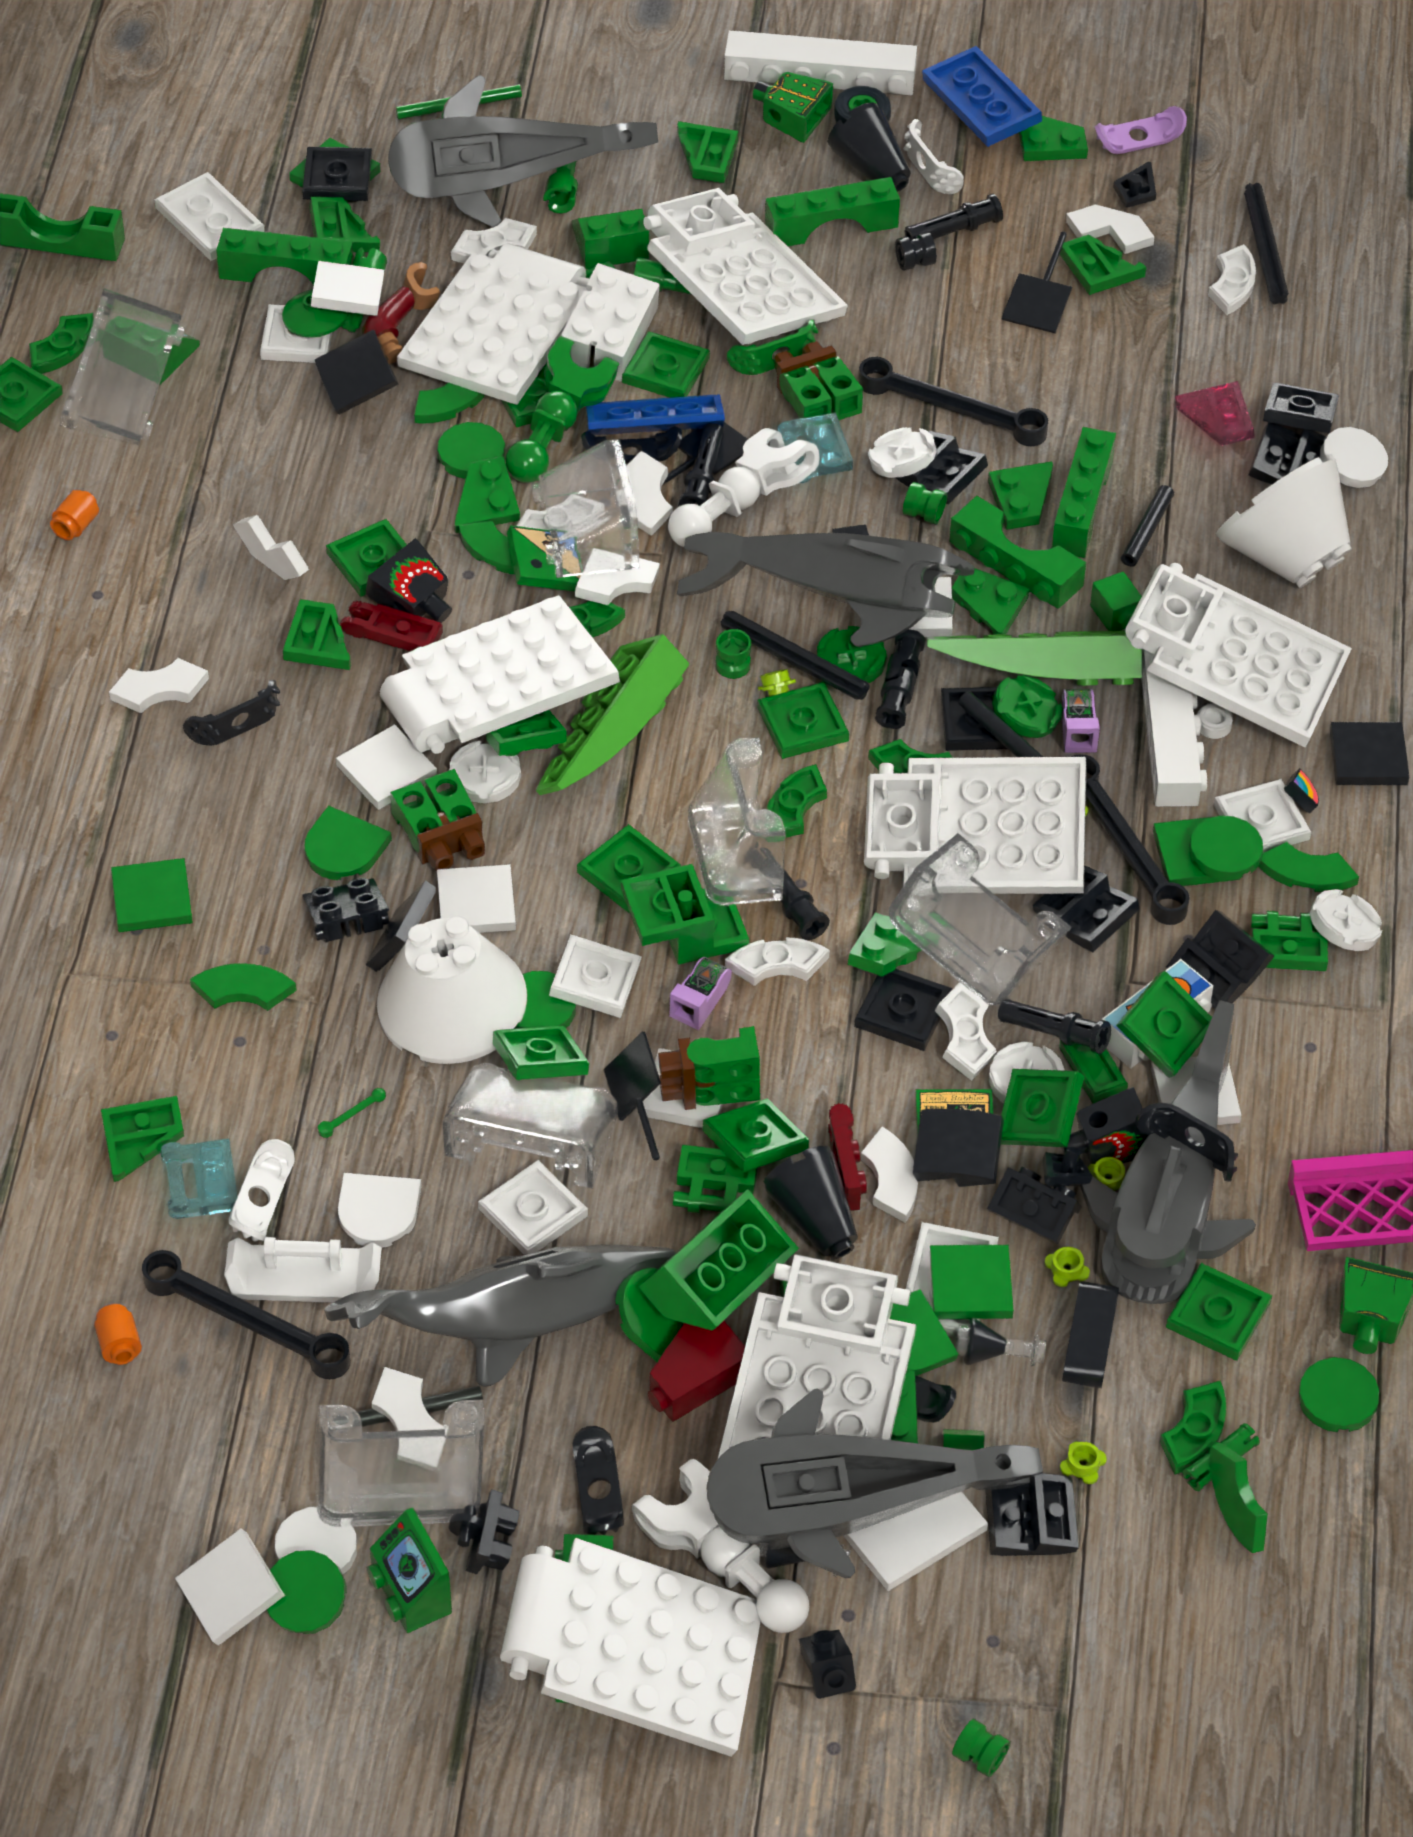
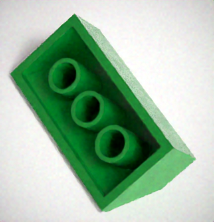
M747 1189L639 1286V1289L665 1318L713 1331L775 1272L777 1263L784 1264L799 1248Z

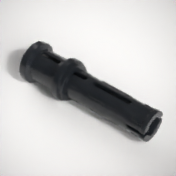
M994 193L989 194L985 200L973 204L970 202L963 203L959 210L905 227V237L914 239L918 234L929 232L933 239L962 229L974 231L978 229V225L990 221L995 223L1002 221L1003 210L998 197Z
M708 423L703 427V434L693 470L685 476L684 484L686 488L685 492L679 497L678 506L695 503L700 506L707 501L708 495L711 493L709 483L714 481L712 474L721 441L724 437V429L720 425Z
M761 847L765 856H763L759 849H756L750 856V862L756 867L783 903V914L788 919H793L799 927V935L804 940H812L821 936L829 926L830 920L824 912L818 911L813 904L814 899L809 892L799 889L772 854L769 847Z
M1005 998L999 1006L998 1019H1000V1022L1060 1037V1040L1068 1046L1078 1044L1091 1048L1093 1053L1101 1054L1105 1051L1110 1041L1111 1024L1105 1020L1091 1021L1082 1018V1015L1076 1012L1063 1015L1012 1001L1008 998Z

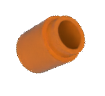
M71 491L52 514L50 527L53 532L64 540H72L74 537H79L99 513L95 497L87 491Z
M110 1304L101 1308L96 1315L94 1327L104 1360L118 1365L131 1362L139 1355L142 1349L133 1314L121 1304Z

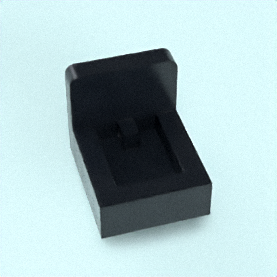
M839 1629L833 1631L822 1630L814 1633L812 1636L799 1639L800 1651L811 1672L814 1694L818 1699L856 1689L852 1653Z

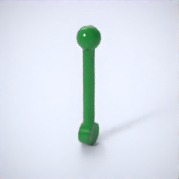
M375 1088L371 1096L331 1122H321L318 1125L319 1135L323 1138L332 1136L334 1128L374 1102L384 1101L386 1098L385 1090Z

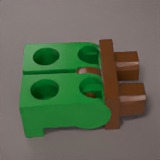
M818 341L806 344L803 348V355L793 357L788 351L775 355L777 388L781 394L783 393L785 399L790 402L799 416L798 423L804 432L831 423V417L836 422L862 413L863 388L844 362L836 356V350L832 345L823 348Z
M455 769L425 779V788L421 781L390 792L391 814L397 824L401 823L413 848L418 853V858L422 865L430 863L436 872L438 869H449L454 864L453 853L462 850L467 859L473 860L484 856L485 843L482 833V820L479 814L476 813ZM450 783L449 789L441 792L436 791L439 785ZM416 795V801L403 804V800L406 797Z
M754 1026L739 1028V1037L721 1040L699 1038L691 1043L690 1037L678 1039L677 1051L658 1053L662 1101L683 1099L684 1109L691 1110L696 1109V1104L710 1106L760 1100V1056Z

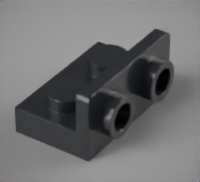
M1008 1167L987 1209L1012 1223L1059 1244L1074 1212L1079 1213L1082 1207L1074 1199L1076 1193L1065 1186L1051 1188L1040 1183L1042 1177L1027 1168L1021 1167L1019 1172Z

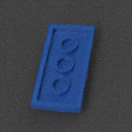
M977 46L922 70L923 81L987 147L1042 122V112Z

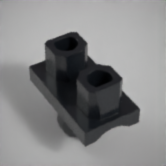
M491 1489L487 1502L479 1506L477 1516H475L477 1509L474 1506L468 1505L465 1506L464 1513L455 1514L450 1518L448 1528L450 1532L458 1536L457 1544L459 1546L468 1547L470 1539H472L465 1570L467 1572L478 1574L483 1566L504 1570L510 1561L512 1544L494 1539V1534L498 1532L511 1536L517 1526L520 1511L501 1503L502 1492Z

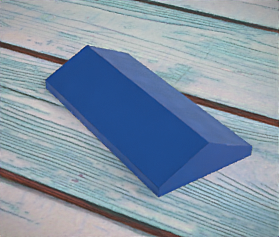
M720 394L601 402L596 405L586 406L588 431L593 435L668 431L673 426L681 430L703 428L708 423H715L723 427L725 421Z

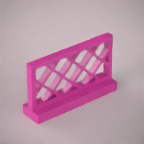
M1413 1150L1292 1160L1288 1187L1290 1195H1294L1307 1251L1413 1242V1212L1403 1206L1410 1196L1413 1197ZM1384 1187H1397L1404 1193L1395 1202L1379 1191ZM1358 1190L1366 1196L1357 1205L1341 1194L1344 1191ZM1320 1193L1328 1199L1318 1208L1305 1200L1304 1194ZM1372 1199L1389 1209L1382 1219L1365 1210V1207ZM1334 1203L1351 1212L1343 1223L1326 1213ZM1397 1214L1412 1223V1225L1407 1230H1397L1387 1223ZM1359 1217L1374 1228L1370 1233H1358L1349 1226ZM1320 1220L1336 1231L1331 1236L1314 1237L1312 1228Z

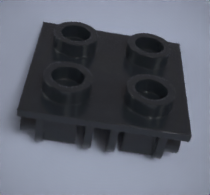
M356 878L345 885L337 887L322 886L315 888L311 893L302 894L316 925L314 926V932L317 941L324 939L325 943L342 939L341 922L343 923L347 938L351 937L350 920L354 922L357 935L362 934L359 918L362 919L365 933L382 930L383 925L390 923L387 913L389 908L374 878Z

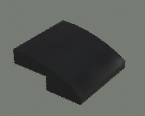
M374 329L315 359L326 391L335 411L339 415L399 385Z
M1268 422L1263 430L1248 475L1260 481L1274 484L1315 458H1320V449L1327 437L1307 429H1303L1299 435L1276 423Z
M929 430L928 432L932 434L937 450L934 460L926 468L915 474L895 478L907 487H910L913 482L925 485L927 490L933 491L938 489L947 492L946 504L949 505L988 466L985 454L959 448L954 436Z
M1085 865L1084 893L1044 894L1032 905L1033 911L1052 928L1091 952H1094L1140 910L1138 898L1110 887L1106 874Z
M1215 910L1195 938H1187L1166 968L1168 969L1182 959L1213 985L1211 1003L1212 1007L1216 1009L1219 1000L1229 1003L1237 1000L1274 958V955L1223 912Z
M964 1109L921 1110L912 1172L917 1182L954 1178L959 1187L996 1184L1004 1124L1002 1116Z
M1041 1473L1040 1475L1030 1477L1029 1484L1007 1489L985 1490L991 1555H1061L1077 1552L1079 1549L1073 1480L1071 1476Z

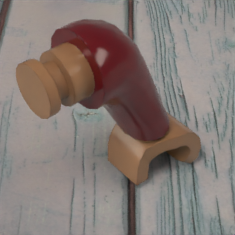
M423 262L414 263L408 268L402 287L379 305L378 315H369L362 327V335L373 329L376 331L389 359V364L397 362V356L403 349L401 345H398V325L412 309L425 310L432 308L438 300L440 291L437 286L430 289L420 287L427 270V265Z

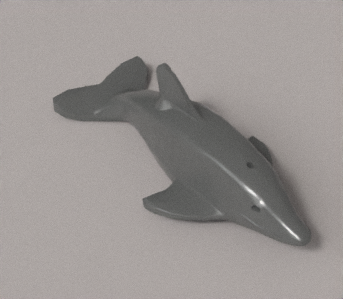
M631 1245L554 1247L523 1256H501L496 1259L497 1263L471 1270L455 1281L436 1288L420 1290L375 1289L356 1292L329 1304L324 1308L328 1320L339 1321L349 1319L352 1328L357 1329L366 1327L381 1314L403 1325L427 1333L471 1340L476 1347V1381L482 1387H487L504 1378L519 1355L535 1337L585 1323L618 1308L619 1304L616 1305L615 1301L619 1285L628 1275L646 1268L658 1269L676 1252L670 1248Z

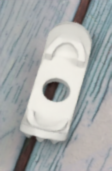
M914 119L907 126L909 131L905 133L904 139L908 143L903 150L907 151L909 159L934 190L944 194L957 193L963 186L964 178L962 173L954 167L947 166L944 161L939 162L919 137L922 127L921 121ZM921 152H922V154L924 155V158H925V161H926V167L924 166V164H923V162H922Z
M272 1139L260 1145L250 1163L229 1217V1224L233 1227V1231H242L244 1238L252 1236L254 1242L258 1240L264 1241L280 1194L295 1162L294 1151L286 1142ZM252 1188L262 1189L268 1196V1204L263 1207L254 1205L249 1199V1190Z

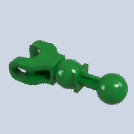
M560 336L547 356L544 379L549 390L536 403L531 422L533 433L529 439L514 443L506 455L507 470L514 479L523 483H532L538 481L546 474L549 467V455L546 449L551 440L561 442L564 432L573 426L581 408L596 405L605 400L616 379L619 362L609 357H604L596 367H579L571 358V348L574 341L564 336Z

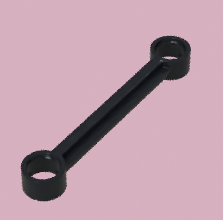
M869 357L863 360L859 366V384L862 386L863 391L868 394L880 395L891 390L1011 430L1015 440L1024 446H1038L1047 438L1048 417L1039 409L1026 408L1016 413L893 372L892 364L882 357ZM872 373H878L883 375L884 377L872 378L867 375ZM1035 425L1038 426L1039 429L1029 430L1023 428L1022 426Z
M1078 754L1071 756L1086 757V772L1092 776L1086 779V802L1152 896L1151 914L1154 919L1166 925H1175L1182 922L1188 912L1190 898L1188 891L1180 884L1168 882L1099 783V763L1088 755ZM1163 899H1173L1178 901L1182 906L1178 908H1166L1159 903V901Z
M155 1251L149 1254L143 1261L142 1273L144 1284L150 1293L157 1296H168L177 1293L310 1359L312 1371L320 1378L336 1379L348 1371L350 1367L349 1345L341 1335L324 1333L315 1336L182 1270L180 1258L171 1251ZM166 1266L176 1270L173 1276L165 1280H157L149 1276L153 1270L159 1267ZM327 1349H336L344 1354L340 1360L334 1363H323L316 1359L320 1352Z

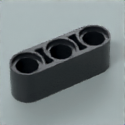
M1080 1281L1065 1359L1063 1382L1102 1389L1119 1287Z

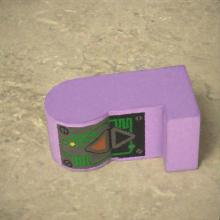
M1063 689L1062 730L1064 752H1097L1100 728L1095 713L1093 690ZM1088 734L1089 739L1085 742H1075L1071 739V735Z
M702 957L695 965L691 975H688L681 985L677 984L670 993V1017L699 1030L726 991L732 975L731 969L706 957ZM683 1006L694 1009V1015L687 1014L683 1010Z

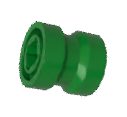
M913 482L906 493L902 512L910 517H924L926 522L937 525L946 506L947 492L938 489L930 491L926 489L925 485Z
M729 629L720 633L716 639L717 672L723 677L730 679L745 676L749 672L751 665V639L749 635L738 629Z
M972 1719L960 1733L953 1747L952 1755L963 1762L972 1759V1763L976 1765L977 1771L987 1777H991L1003 1762L1011 1741L1000 1734H990L987 1732L984 1724L976 1719Z

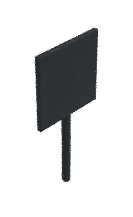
M1065 231L1060 233L1043 279L1021 273L1018 274L1002 320L1056 333L1072 291L1071 286L1050 281L1067 236Z
M725 422L722 427L724 429V437L722 438L713 470L714 474H717L741 458L744 453L743 446L748 438ZM697 428L681 439L678 448L689 455L691 459L668 473L663 485L694 465L703 428Z
M642 1031L604 1068V1072L619 1120L623 1121L637 1107L652 1159L657 1161L660 1155L643 1101L661 1084L646 1033Z

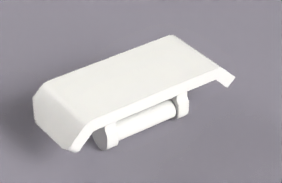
M265 1237L264 1245H251L240 1238H236L228 1243L224 1276L231 1294L241 1299L333 1303L350 1294L375 1289L379 1281L382 1248L372 1242L362 1248H341V1240H330V1242L276 1240L273 1237Z

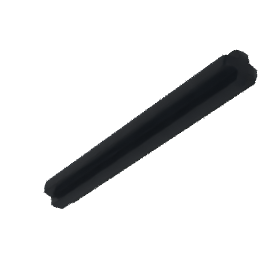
M1249 183L1245 186L1246 191L1244 195L1269 298L1273 304H1284L1288 300L1287 296L1289 293L1263 188L1259 183Z
M727 611L723 615L721 620L723 629L744 631L749 635L751 644L856 700H863L866 697L870 688L868 682L735 611Z

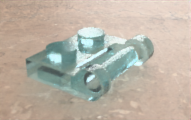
M836 413L785 421L777 427V431L781 433L785 446L797 441L798 436L805 435L807 441L815 444L819 450L818 467L800 483H806L815 476L853 470V459ZM801 456L795 464H801L804 461V456Z
M229 1139L187 1145L170 1142L161 1147V1160L166 1164L170 1200L167 1203L170 1217L182 1219L232 1211L237 1199V1190ZM193 1162L198 1198L189 1199L185 1193L182 1164Z

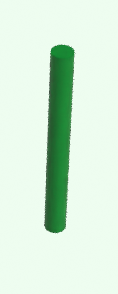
M518 84L485 90L482 92L479 105L522 97L521 87ZM450 97L397 106V118L404 119L442 112L445 103Z

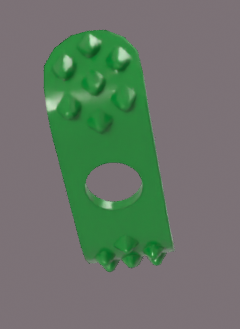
M810 319L806 327L798 329V333L760 346L754 344L747 347L733 345L727 351V361L735 371L746 375H757L775 369V359H772V355L778 348L788 347L787 351L793 357L803 355V348L806 344L816 341L814 336L818 333V330L815 326V320Z

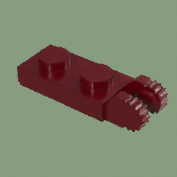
M357 600L353 601L348 611L351 617L345 616L340 622L342 632L349 634V636L352 635L356 638L364 637L407 651H413L416 648L437 642L443 633L441 622L380 604L376 606Z
M838 1103L829 1109L830 1124H828V1133L850 1211L860 1210L861 1194L867 1193L866 1176L864 1170H857L856 1163L860 1162V1150L857 1139L852 1140L853 1132L851 1127L854 1125L852 1110H850L847 1104Z

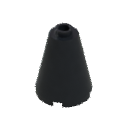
M873 102L865 103L848 112L851 118L844 124L839 120L829 133L827 141L833 152L868 179L876 180L891 177L897 192L901 191L909 183L911 171L884 111Z
M817 1146L802 1151L805 1159L793 1163L790 1157L783 1161L764 1178L763 1182L768 1195L824 1256L832 1255L834 1259H838L849 1254L855 1248L853 1243L858 1239L835 1154L829 1146Z

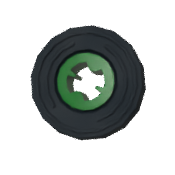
M869 86L848 88L840 93L835 101V121L841 120L844 124L851 118L848 112L862 104L873 102L884 111L889 122L891 117L890 100L885 93Z

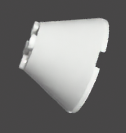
M1332 454L1326 455L1328 459L1326 462H1322L1319 457L1315 458L1269 486L1252 499L1254 506L1242 514H1239L1238 511L1235 512L1218 529L1216 535L1220 541L1288 581L1296 583L1299 588L1317 577L1315 574L1324 566L1327 570H1330L1345 559L1343 556L1351 551L1352 548L1350 547L1351 542L1336 459Z
M463 917L440 918L413 926L408 932L409 937L386 974L379 989L377 1010L384 1033L401 1051L404 1048L409 1052L419 1055L420 1060L431 1063L454 1064L468 1062L495 1051L493 1031L514 1029L518 1022H521L526 1010L527 990L519 967L508 955L468 925L467 920Z

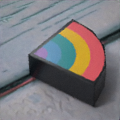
M1299 768L1291 775L1284 787V791L1310 814L1318 806L1319 797L1310 779Z

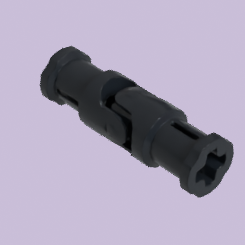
M908 629L895 637V652L891 654L888 661L886 677L880 692L882 703L877 708L875 720L882 727L899 729L905 725L907 716L905 710L912 700L914 686L920 669V660L918 658L920 652L924 650L926 641L923 634L916 630Z

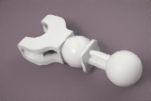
M770 428L760 430L745 442L743 456L735 462L737 467L726 470L718 482L711 481L709 483L712 493L711 498L700 506L684 504L673 511L668 521V531L675 543L684 547L687 537L712 532V521L725 512L738 517L742 514L741 510L752 506L760 494L767 496L776 489L800 483L814 472L819 465V450L817 446L805 440H797L785 446L779 431ZM806 452L804 461L796 465L795 462Z
M690 1459L679 1468L680 1485L688 1496L685 1502L678 1505H665L651 1495H644L632 1504L635 1522L658 1547L669 1550H687L697 1559L702 1556V1560L710 1572L719 1577H725V1585L728 1588H732L741 1582L757 1598L756 1610L758 1617L768 1629L778 1633H787L796 1630L805 1622L809 1613V1599L805 1590L792 1580H774L759 1566L760 1548L756 1544L739 1542L729 1537L718 1525L707 1500L706 1486L710 1471L700 1462Z

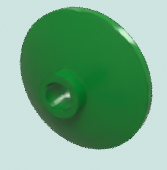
M313 289L291 298L283 309L282 318L285 327L293 334L302 337H320L340 328L346 321L349 312L311 307Z

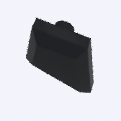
M1146 162L1114 181L1113 188L1126 208L1156 200L1151 162Z
M1067 1147L1064 1155L1049 1152L1044 1154V1182L1048 1187L1090 1184L1093 1175L1081 1160V1151L1075 1147Z

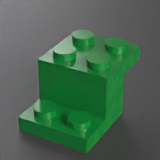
M693 864L621 880V891L642 946L669 940L678 965L697 961L702 957L710 958L735 952L749 944L747 931L728 883L702 889Z

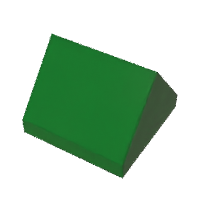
M943 1429V1447L971 1451L984 1448V1431Z

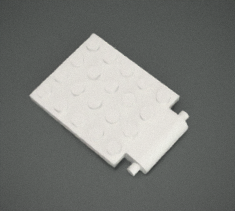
M720 188L654 204L649 208L648 216L644 218V226L647 230L651 229L658 238L650 240L647 250L742 345L806 327L810 319L815 320V324L845 316L848 305L783 241L774 235L753 212L745 214L738 207V198L735 194L727 196Z
M509 243L503 244L499 251L491 249L488 256L472 252L397 356L398 367L517 405L546 364L551 348L561 336L583 291L586 290L589 279L586 278L585 267Z
M1172 563L1169 567L1164 564L1159 565L1126 626V636L1131 641L1132 646L1154 654L1147 671L1306 747L1352 648L1198 573L1194 578L1182 574L1183 567L1178 563Z
M558 595L403 654L402 658L408 670L388 676L380 688V697L420 753L431 749L433 753L438 754L444 750L445 743L456 739L464 743L619 683L620 680L616 667Z
M1086 757L909 758L908 773L893 774V764L881 763L879 765V774H870L868 776L864 864L866 867L875 870L874 876L877 879H887L889 871H904L903 894L1084 893Z
M795 1254L792 1266L777 1263L774 1279L788 1282L785 1296L780 1297L761 1292L758 1293L718 1458L730 1447L741 1442L771 1438L772 1430L779 1418L809 1392L817 1388L823 1391L824 1398L815 1435H850L891 1440L916 1332V1324L892 1320L890 1316L893 1303L908 1306L911 1290L897 1288L898 1276L894 1274Z
M577 1538L573 1541L569 1562L553 1558V1550L547 1546L537 1547L536 1554H529L522 1558L500 1655L501 1661L512 1664L510 1677L516 1680H524L528 1670L543 1674L544 1680L541 1694L732 1757L738 1750L761 1622L756 1610L757 1599Z

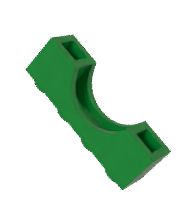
M891 177L766 198L765 225L787 246L805 244L809 235L817 227L835 219L855 220L865 228L867 233L898 228L900 197Z
M0 193V245L117 261L125 241L122 210L89 206L87 212L81 218L72 221H60L47 217L37 211L27 197Z
M224 227L216 249L219 279L252 282L255 275L265 268L286 267L302 273L314 285L318 261L352 265L354 260L352 241Z
M1088 427L1082 428L1054 522L1052 548L1060 546L1077 557H1086L1100 493L1103 485L1107 484L1113 463L1116 433Z
M975 496L951 518L950 543L954 544L959 550L975 557L985 566L1004 575L1011 582L1029 588V592L1036 595L1041 601L1047 602L1059 609L1084 586L1085 561L1060 546L1047 550H1028L1013 544L1002 531L1004 512L981 497Z

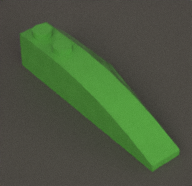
M1126 630L1056 632L1054 637H1047V634H1039L1037 632L1020 634L1019 637H1012V635L990 634L984 635L983 638H976L975 635L927 637V647L964 661L1001 671L1035 677L1077 679V685L1082 686L1098 685V679H1112V684L1130 685L1134 684V678H1142V649L1132 646L1131 641L1126 636Z
M664 634L622 645L618 648L610 661L618 670L620 682L585 695L581 703L586 708L582 715L580 713L576 714L570 723L574 731L566 736L567 742L560 743L558 746L563 753L551 760L536 789L539 795L563 790L592 773L614 757L641 731L653 716L665 707L666 702L664 700L672 690L680 685L683 680L682 674L690 663Z

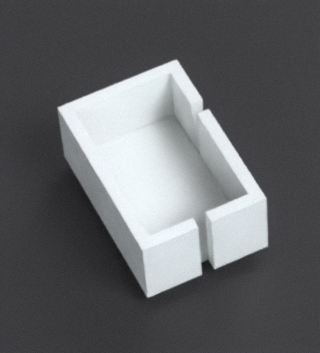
M597 263L587 283L586 290L583 291L561 336L574 341L571 348L572 361L579 367L589 368L591 345L596 346L594 367L604 357H609L619 362L615 380L622 382V374L636 353L658 309L660 284Z

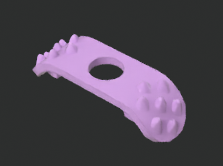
M1172 106L1162 113L1145 119L1118 125L1109 124L1107 126L1099 123L1095 126L1097 139H1100L1103 143V149H1107L1114 154H1122L1173 141L1184 132L1187 117L1183 109ZM1133 129H1141L1147 134V138L1143 141H1136L1130 137L1129 132Z

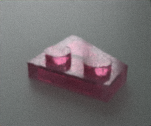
M1238 381L1175 396L1176 408L1221 446L1255 438L1254 427Z

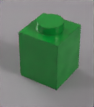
M1124 571L1093 582L1090 606L1108 631L1126 629L1142 596Z

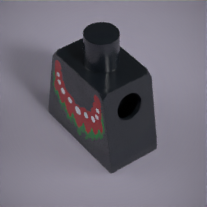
M416 538L368 576L366 595L380 605L421 617L427 613L434 621L441 623L452 612V608L443 600L447 592L448 578Z
M1134 1087L1080 1109L1076 1113L1079 1131L1070 1134L1067 1147H1075L1081 1151V1154L1086 1153L1090 1164H1096L1098 1160L1105 1157L1116 1158L1122 1163L1133 1161L1138 1150L1148 1137V1135L1141 1133L1135 1125L1136 1117L1143 1108ZM1061 1147L1063 1154H1065L1066 1147Z

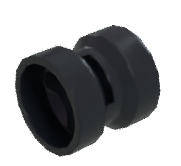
M929 232L918 234L914 239L903 237L895 241L897 261L903 271L913 269L919 263L924 266L936 263V247L933 237Z

